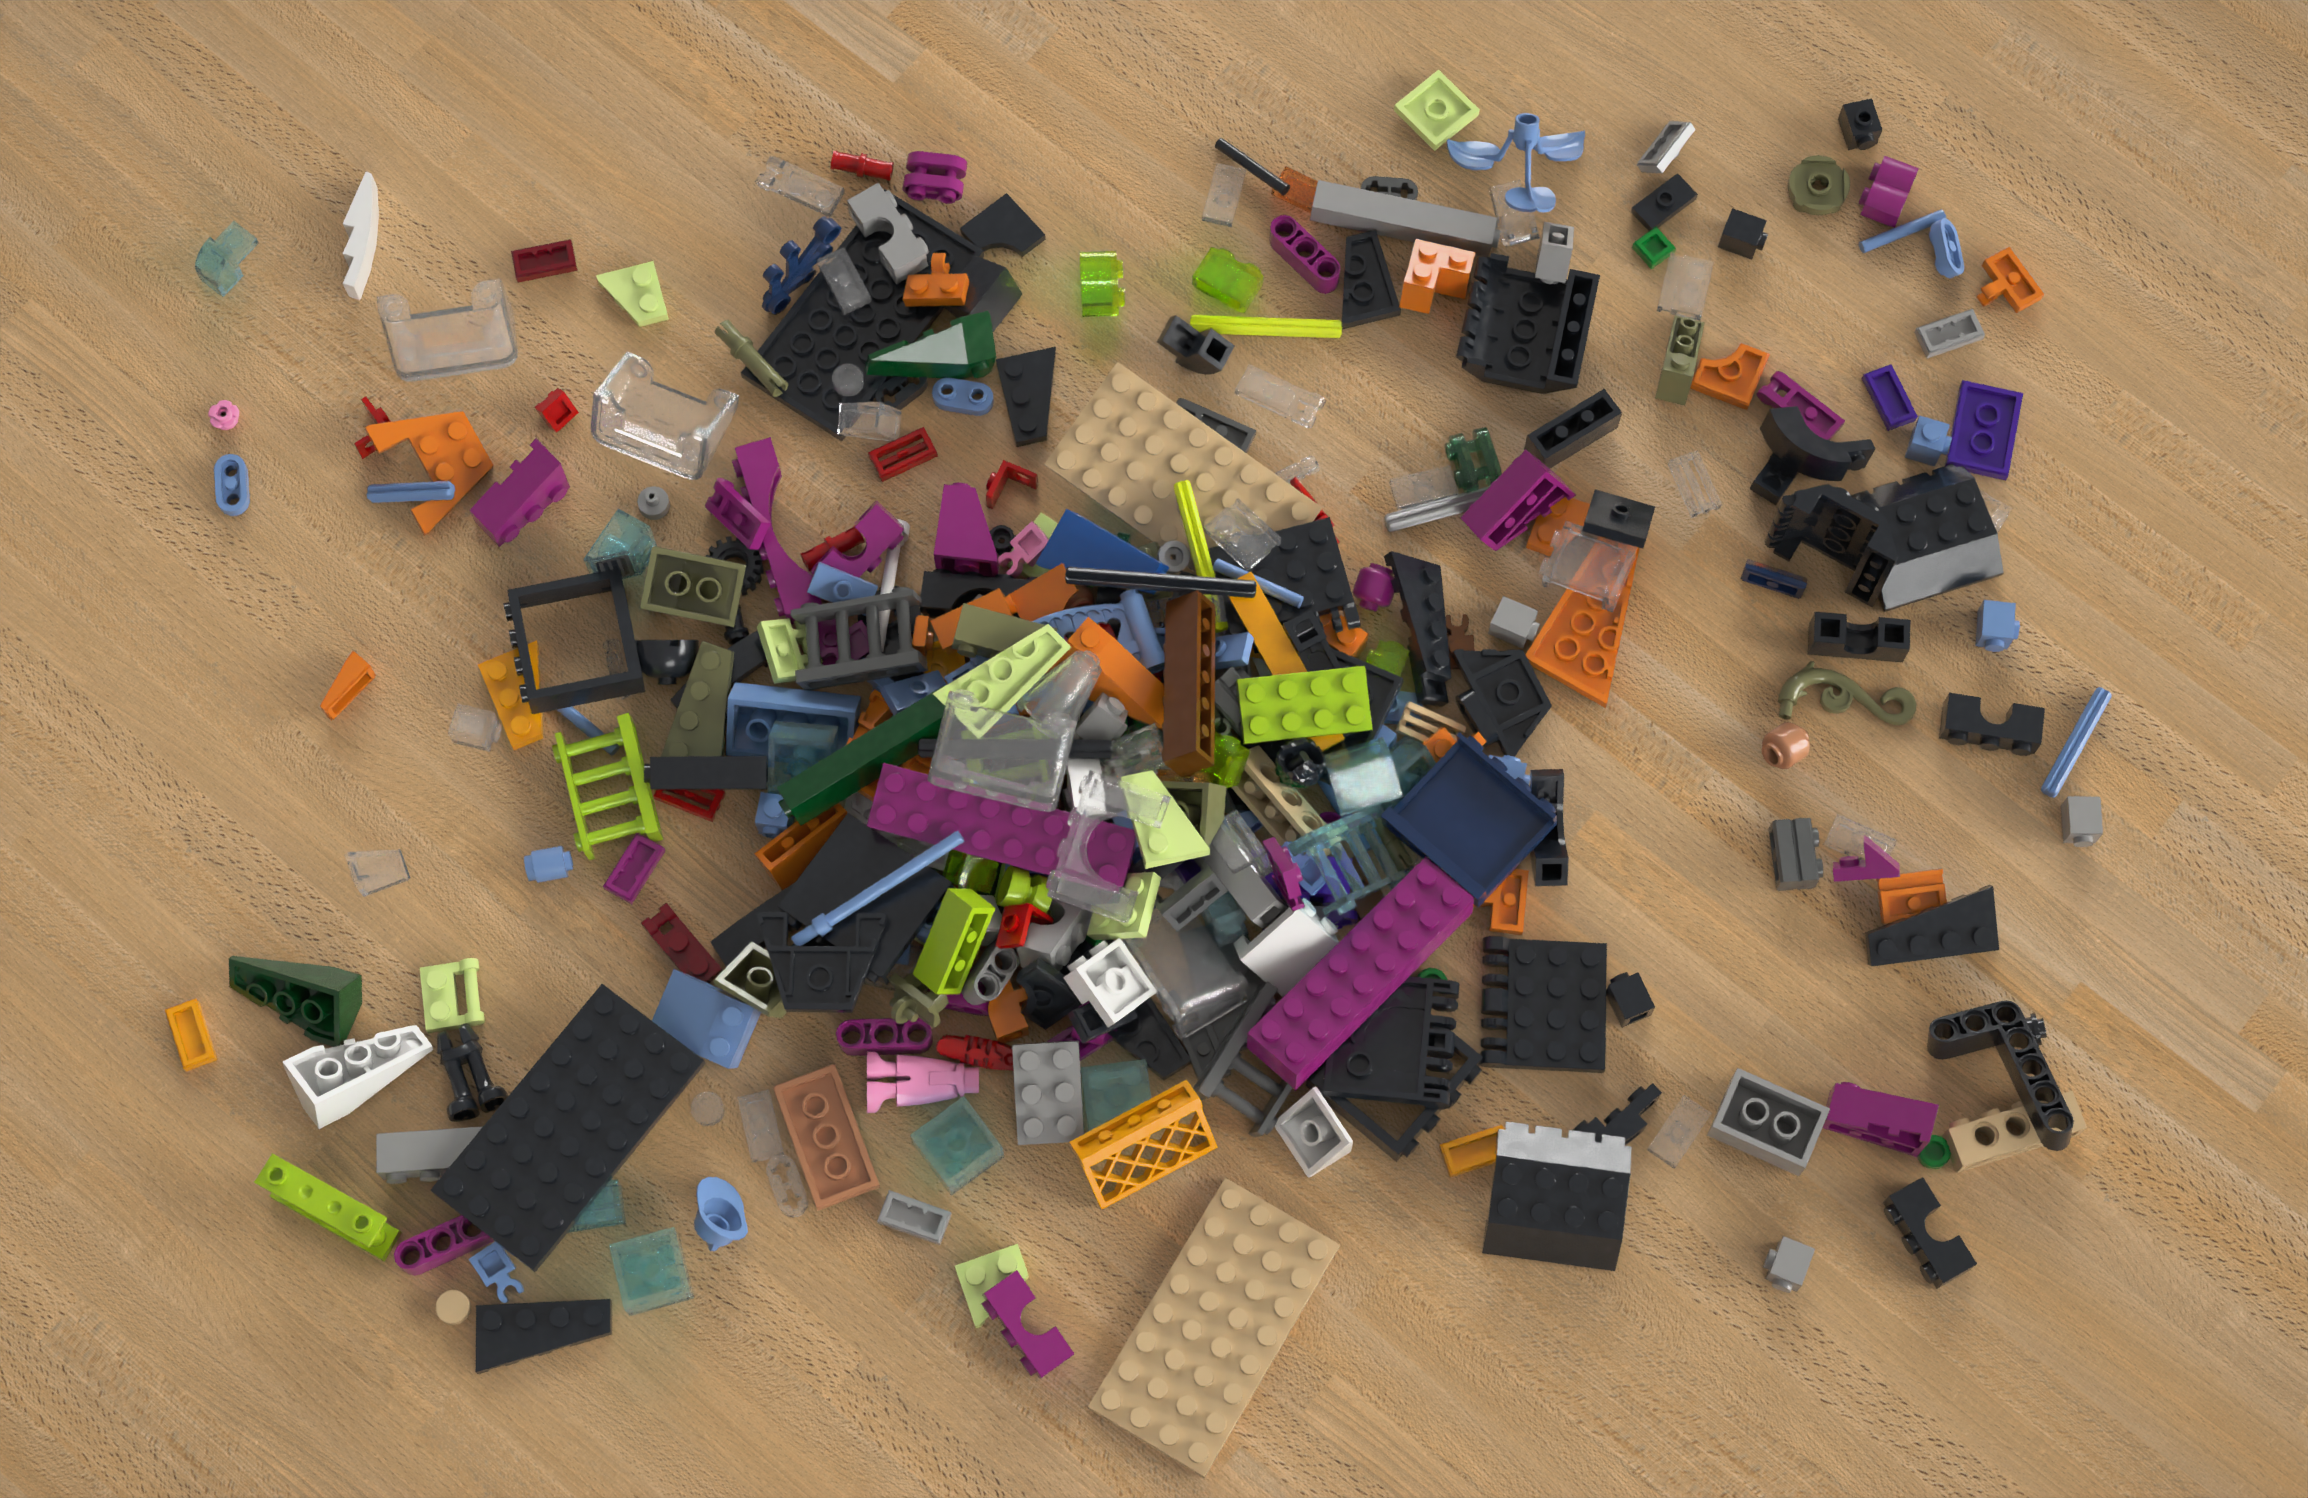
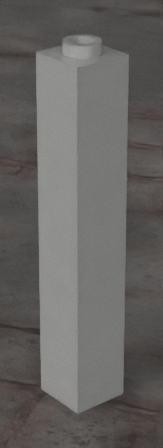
M1318 180L1310 221L1362 232L1376 230L1377 235L1415 242L1416 239L1476 252V256L1486 258L1489 257L1491 247L1497 248L1501 230L1495 229L1497 217Z
M1165 764L1154 770L1160 781L1191 782L1187 776L1181 778ZM1222 823L1209 845L1210 855L1203 856V858L1250 920L1262 929H1265L1284 913L1288 907Z

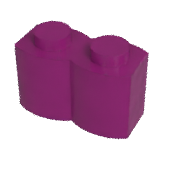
M1884 156L1881 164L1875 162L1869 176V180L1874 181L1871 189L1864 188L1858 203L1864 206L1860 215L1895 228L1919 168L1888 156Z

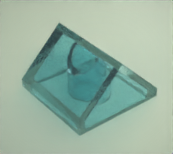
M1383 737L1324 755L1326 759L1325 769L1341 816L1403 797L1393 759Z

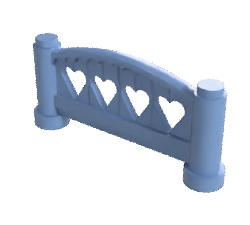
M1131 589L1120 594L1121 601L1117 604L1075 607L1032 621L1043 625L1049 624L1051 627L1058 628L1057 633L1064 639L1067 634H1074L1087 617L1097 624L1102 623L1105 625L1112 619L1118 620L1121 627L1117 641L1152 674L1165 669L1164 650H1162L1144 598L1142 594H1139L1138 589ZM976 655V657L970 658V661L972 660L977 667L989 660V658ZM1044 674L1016 703L1062 687ZM1016 703L994 726L1007 723L1019 716Z

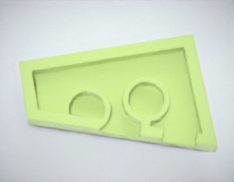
M1153 770L1121 777V787L1145 869L1210 855L1208 845Z

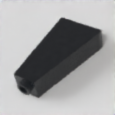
M650 757V764H644V783H650L651 790H768V757Z

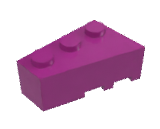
M1850 1082L1835 1083L1829 1093L1826 1107L1830 1108L1822 1128L1917 1157L1930 1142L1939 1105L1863 1089Z

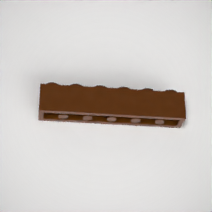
M1199 590L1167 601L1164 617L1165 643L1163 649L1165 653V669L1163 670L1164 696L1162 698L1164 705L1162 759L1163 763L1181 778L1214 766L1215 605Z

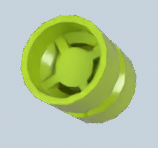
M1010 865L1006 869L998 888L997 905L1005 907L1008 905L1030 903L1044 913H1047L1055 891V880L1039 874L1030 877L1029 871Z

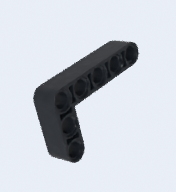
M2008 1000L1999 1001L1939 1017L1931 1022L1927 1040V1050L1931 1056L1941 1060L1950 1059L1995 1046L2040 1142L2044 1147L2053 1151H2061L2069 1145L2074 1124L2073 1116L2020 1007L2016 1003ZM2052 1128H2058V1129H2060V1130H2062V1131H2056V1130H2053Z

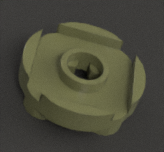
M1816 155L1803 159L1799 165L1793 168L1788 180L1787 189L1789 197L1793 201V207L1797 211L1818 216L1827 215L1840 210L1850 190V179L1846 170L1843 168L1842 171L1836 165L1835 160L1827 156ZM1815 180H1820L1821 185L1827 188L1818 191L1811 185H1814Z

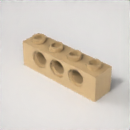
M1258 745L1238 753L1220 775L1271 835L1276 838L1281 846L1286 841H1292L1304 855L1309 849H1313L1319 856H1328L1341 840L1295 787L1280 783V777L1275 772L1276 766L1262 748Z
M2073 1091L2063 1093L2062 1096L2073 1116L2074 1124L2071 1137L2080 1135L2087 1126ZM2022 1101L2013 1103L2011 1110L2000 1113L1999 1108L1980 1114L1981 1119L1969 1122L1968 1118H1963L1949 1124L1950 1128L1942 1137L1949 1145L1950 1159L1956 1173L2043 1146ZM2006 1122L2015 1123L2020 1129V1135L2010 1134L2006 1129ZM2052 1128L2053 1130H2056V1131H2062V1130H2060V1129H2058V1128ZM1975 1132L1985 1133L1989 1138V1145L1978 1143L1975 1138Z

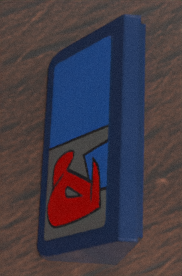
M1747 559L1741 576L1742 581L1797 599H1801L1807 585V578L1750 559Z

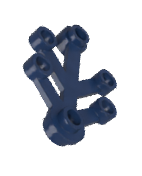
M824 216L814 224L815 236L799 258L798 255L801 248L793 240L786 242L782 246L780 254L786 259V276L782 282L781 278L784 272L777 264L770 265L764 271L763 278L769 283V289L762 298L764 300L762 308L766 312H771L773 315L781 313L791 301L789 294L811 281L816 275V270L813 266L826 259L832 253L833 247L830 243L839 236L842 229L833 218Z

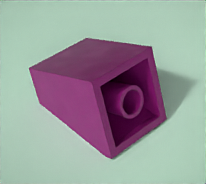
M960 482L953 483L952 485L944 484L933 554L936 569H946L954 574H964L965 572L973 571L983 576L995 577L999 574L998 556L976 488Z

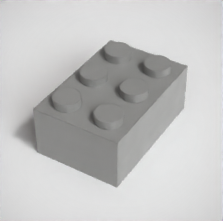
M1079 1040L1013 1044L1018 1145L1064 1143L1083 1135L1084 1122Z
M1737 1068L1729 1082L1707 1136L1800 1176L1807 1166L1830 1108Z

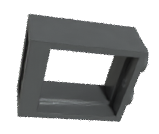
M1203 857L1193 859L1201 871L1167 899L1163 900L1157 892L1155 906L1177 932L1228 891ZM1141 859L1129 871L1131 873L1155 872L1162 880L1184 861L1145 869L1143 859Z

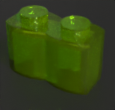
M1214 247L1210 248L1192 276V285L1208 296L1219 299L1228 307L1244 314L1263 286L1264 275L1261 274V270L1252 263L1244 264L1238 262L1235 256L1227 249H1217Z
M1116 251L1079 252L1082 317L1119 316V306H1125L1124 288H1118V278H1123V260H1117Z

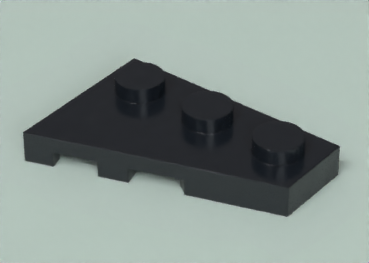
M1376 230L1346 237L1342 330L1400 316L1401 308L1399 307Z

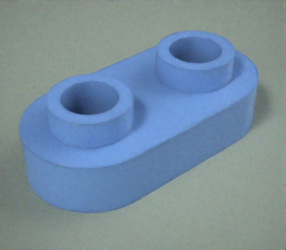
M1943 218L1931 225L1929 238L1935 250V266L1937 271L1951 279L1964 272V261L1957 231L1950 220Z
M942 378L932 388L934 404L944 411L982 416L987 414L994 404L993 392L984 383L955 378ZM944 389H951L953 391L949 395L942 393ZM975 394L983 395V397L979 400H975L972 398Z
M226 454L220 457L214 466L216 503L224 514L237 516L244 513L250 504L248 468L243 459L238 455ZM237 470L234 476H228L230 471ZM232 499H239L237 504L230 505Z

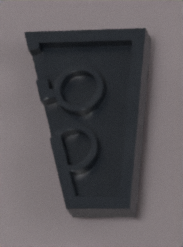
M1056 347L996 359L1016 447L1047 441Z

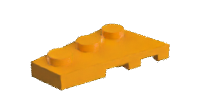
M536 640L529 643L528 648L537 690L540 689L541 679L538 657L539 644ZM518 648L478 664L513 750L543 739L542 713L532 714L529 702L522 703L519 685L525 684L523 675L517 676L514 657L520 656Z

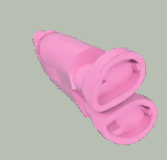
M875 1051L867 1052V1113H876L883 1101L896 1098L897 1107L949 1100L958 1097V1093L960 1098H964V1093H979V1067H964V1063L956 1064L941 1059L897 1055L896 1062L884 1061ZM895 1077L896 1083L876 1082L875 1080Z

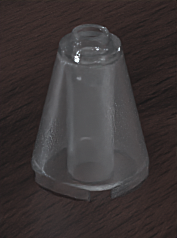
M1077 650L1041 677L1017 701L1018 709L1020 712L1024 708L1030 714L1027 721L1041 733L1053 739H1058L1060 735L1064 736L1063 739H1068L1073 733L1102 672L1099 658L1091 651L1085 650L1083 652Z

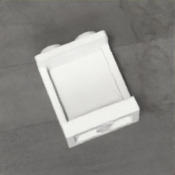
M1305 898L1302 899L1305 905L1304 908L1292 911L1289 907L1251 942L1242 935L1233 943L1240 960L1265 982L1268 981L1278 988L1276 992L1282 997L1339 943L1335 935L1338 932L1335 925L1327 917L1323 919L1318 917L1316 909Z

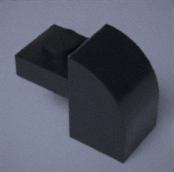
M1177 315L1169 318L1157 340L1158 344L1177 357L1175 360L1177 364L1193 372L1205 375L1222 371L1235 345L1212 328L1198 332Z

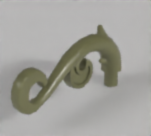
M1810 661L1806 667L1785 682L1778 698V702L1781 704L1779 718L1791 719L1793 706L1797 705L1798 698L1807 695V692L1803 691L1804 688L1813 684H1830L1840 691V695H1834L1833 687L1826 688L1820 698V703L1824 710L1834 714L1845 712L1850 707L1853 698H1855L1881 720L1898 726L1906 724L1913 718L1917 705L1914 696L1908 690L1894 687L1882 695L1880 703L1885 705L1887 701L1896 700L1901 704L1902 711L1899 714H1889L1856 682L1836 671L1814 668V661Z

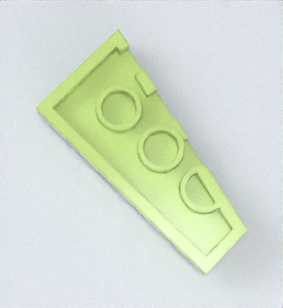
M1046 624L937 690L933 695L980 740L1071 646L1049 624Z

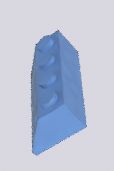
M735 682L728 697L726 756H767L769 761L814 765L844 747L849 737L853 738L859 726L857 721L860 717L861 696Z

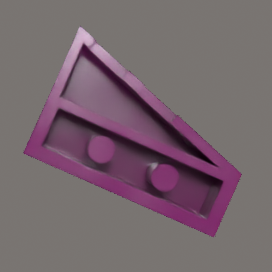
M537 438L530 444L533 450L521 463L515 460L511 464L510 468L513 472L501 485L496 481L470 509L475 523L499 547L505 542L508 543L514 540L521 528L527 523L534 522L540 518L544 509L552 502L560 501L570 488L561 463Z
M1525 449L1519 457L1514 459L1503 474L1492 482L1482 496L1461 516V519L1482 542L1494 551H1497L1528 529L1526 524L1540 514L1546 517L1552 513L1551 506L1564 497L1569 501L1576 494L1556 473Z

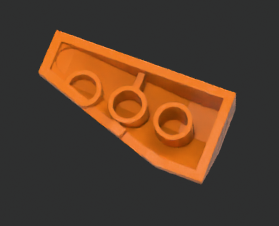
M1087 617L1067 640L1071 648L1045 674L1073 696L1082 697L1093 702L1102 692L1109 697H1114L1124 705L1130 718L1162 730L1164 722V705L1162 701L1164 685L1114 637L1091 618Z

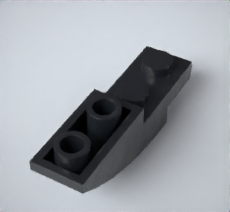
M1653 1083L1646 1090L1640 1086L1628 1097L1627 1100L1630 1104L1623 1111L1616 1108L1604 1119V1122L1607 1124L1606 1126L1595 1117L1589 1123L1583 1120L1573 1130L1595 1133V1142L1601 1141L1602 1134L1625 1137V1145H1627L1646 1128L1647 1123L1640 1116L1659 1099L1662 1092Z

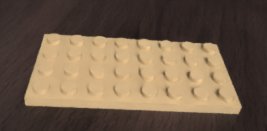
M1119 362L1112 368L1044 464L1152 542H1158L1159 547L1169 541L1182 542L1190 553L1187 567L1195 573V566L1174 491V484L1177 482L1189 480L1191 483L1208 549L1313 522L1322 510L1320 505Z
M1224 1178L1088 1405V1409L1205 1478L1340 1248V1244L1229 1179Z

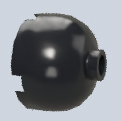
M635 640L641 671L648 677L658 678V685L677 684V678L688 676L691 673L699 651V640Z

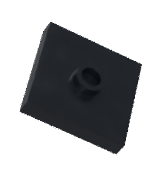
M1595 489L1582 531L1638 548H1644L1655 506Z

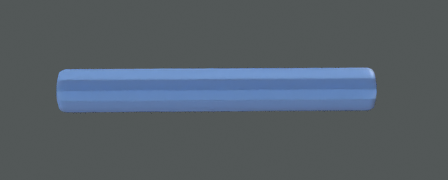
M2098 687L2092 694L2041 787V792L2045 795L2055 798L2060 792L2112 697L2109 691Z

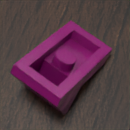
M1864 835L1863 840L1865 860H1859L1858 856H1845L1839 858V862H1833L1834 882L1900 877V864L1866 835Z

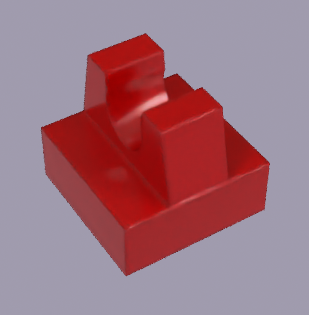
M559 388L551 391L544 401L534 407L548 427L556 433L579 413L565 392Z

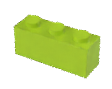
M948 888L918 958L913 975L935 994H960L996 908L972 889Z

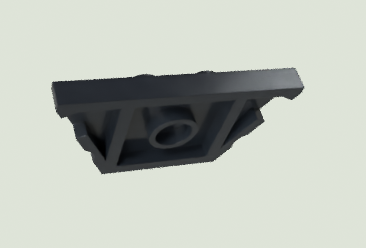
M1457 649L1451 654L1467 685L1475 692L1498 731L1499 741L1497 742L1503 754L1515 757L1552 707L1524 651H1497L1495 649H1483L1482 651H1463V649Z

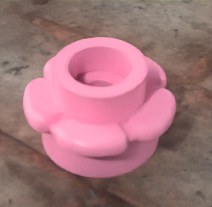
M219 401L217 405H212L209 409L210 423L215 428L221 430L232 429L238 422L239 409L236 405H232L230 401ZM223 412L226 413L224 417L221 416V413Z

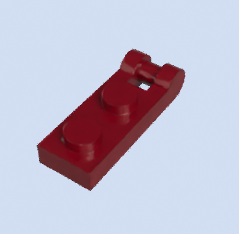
M667 903L658 908L660 912L651 919L647 917L641 922L643 928L679 971L708 984L723 971ZM669 922L673 928L663 935L659 928Z

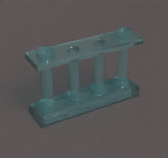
M1380 803L1310 831L1287 845L1293 857L1304 852L1307 853L1308 857H1313L1336 901L1322 909L1324 915L1336 910L1339 915L1344 914L1357 906L1355 902L1387 887L1391 891L1414 868V866H1411L1399 872L1377 833L1375 820L1379 819L1384 812ZM1358 834H1364L1387 876L1386 878L1381 879ZM1342 841H1347L1370 885L1365 887L1341 844ZM1323 849H1330L1353 893L1347 895Z

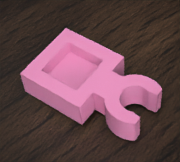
M1031 521L1009 542L1014 547V550L1000 555L998 564L1005 567L1012 561L1013 565L1006 573L1016 578L1021 574L1024 563L1031 567L1036 564L1049 538L1036 523Z

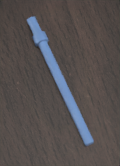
M957 830L826 915L824 913L812 919L811 925L792 936V941L796 946H802L818 935L823 937L833 930L835 924L965 842L962 835Z

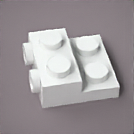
M1120 938L1109 945L1105 940L1089 950L1092 955L1090 959L1086 960L1084 956H1081L1067 966L1070 973L1063 977L1083 1005L1090 1001L1108 1028L1157 993L1153 984Z

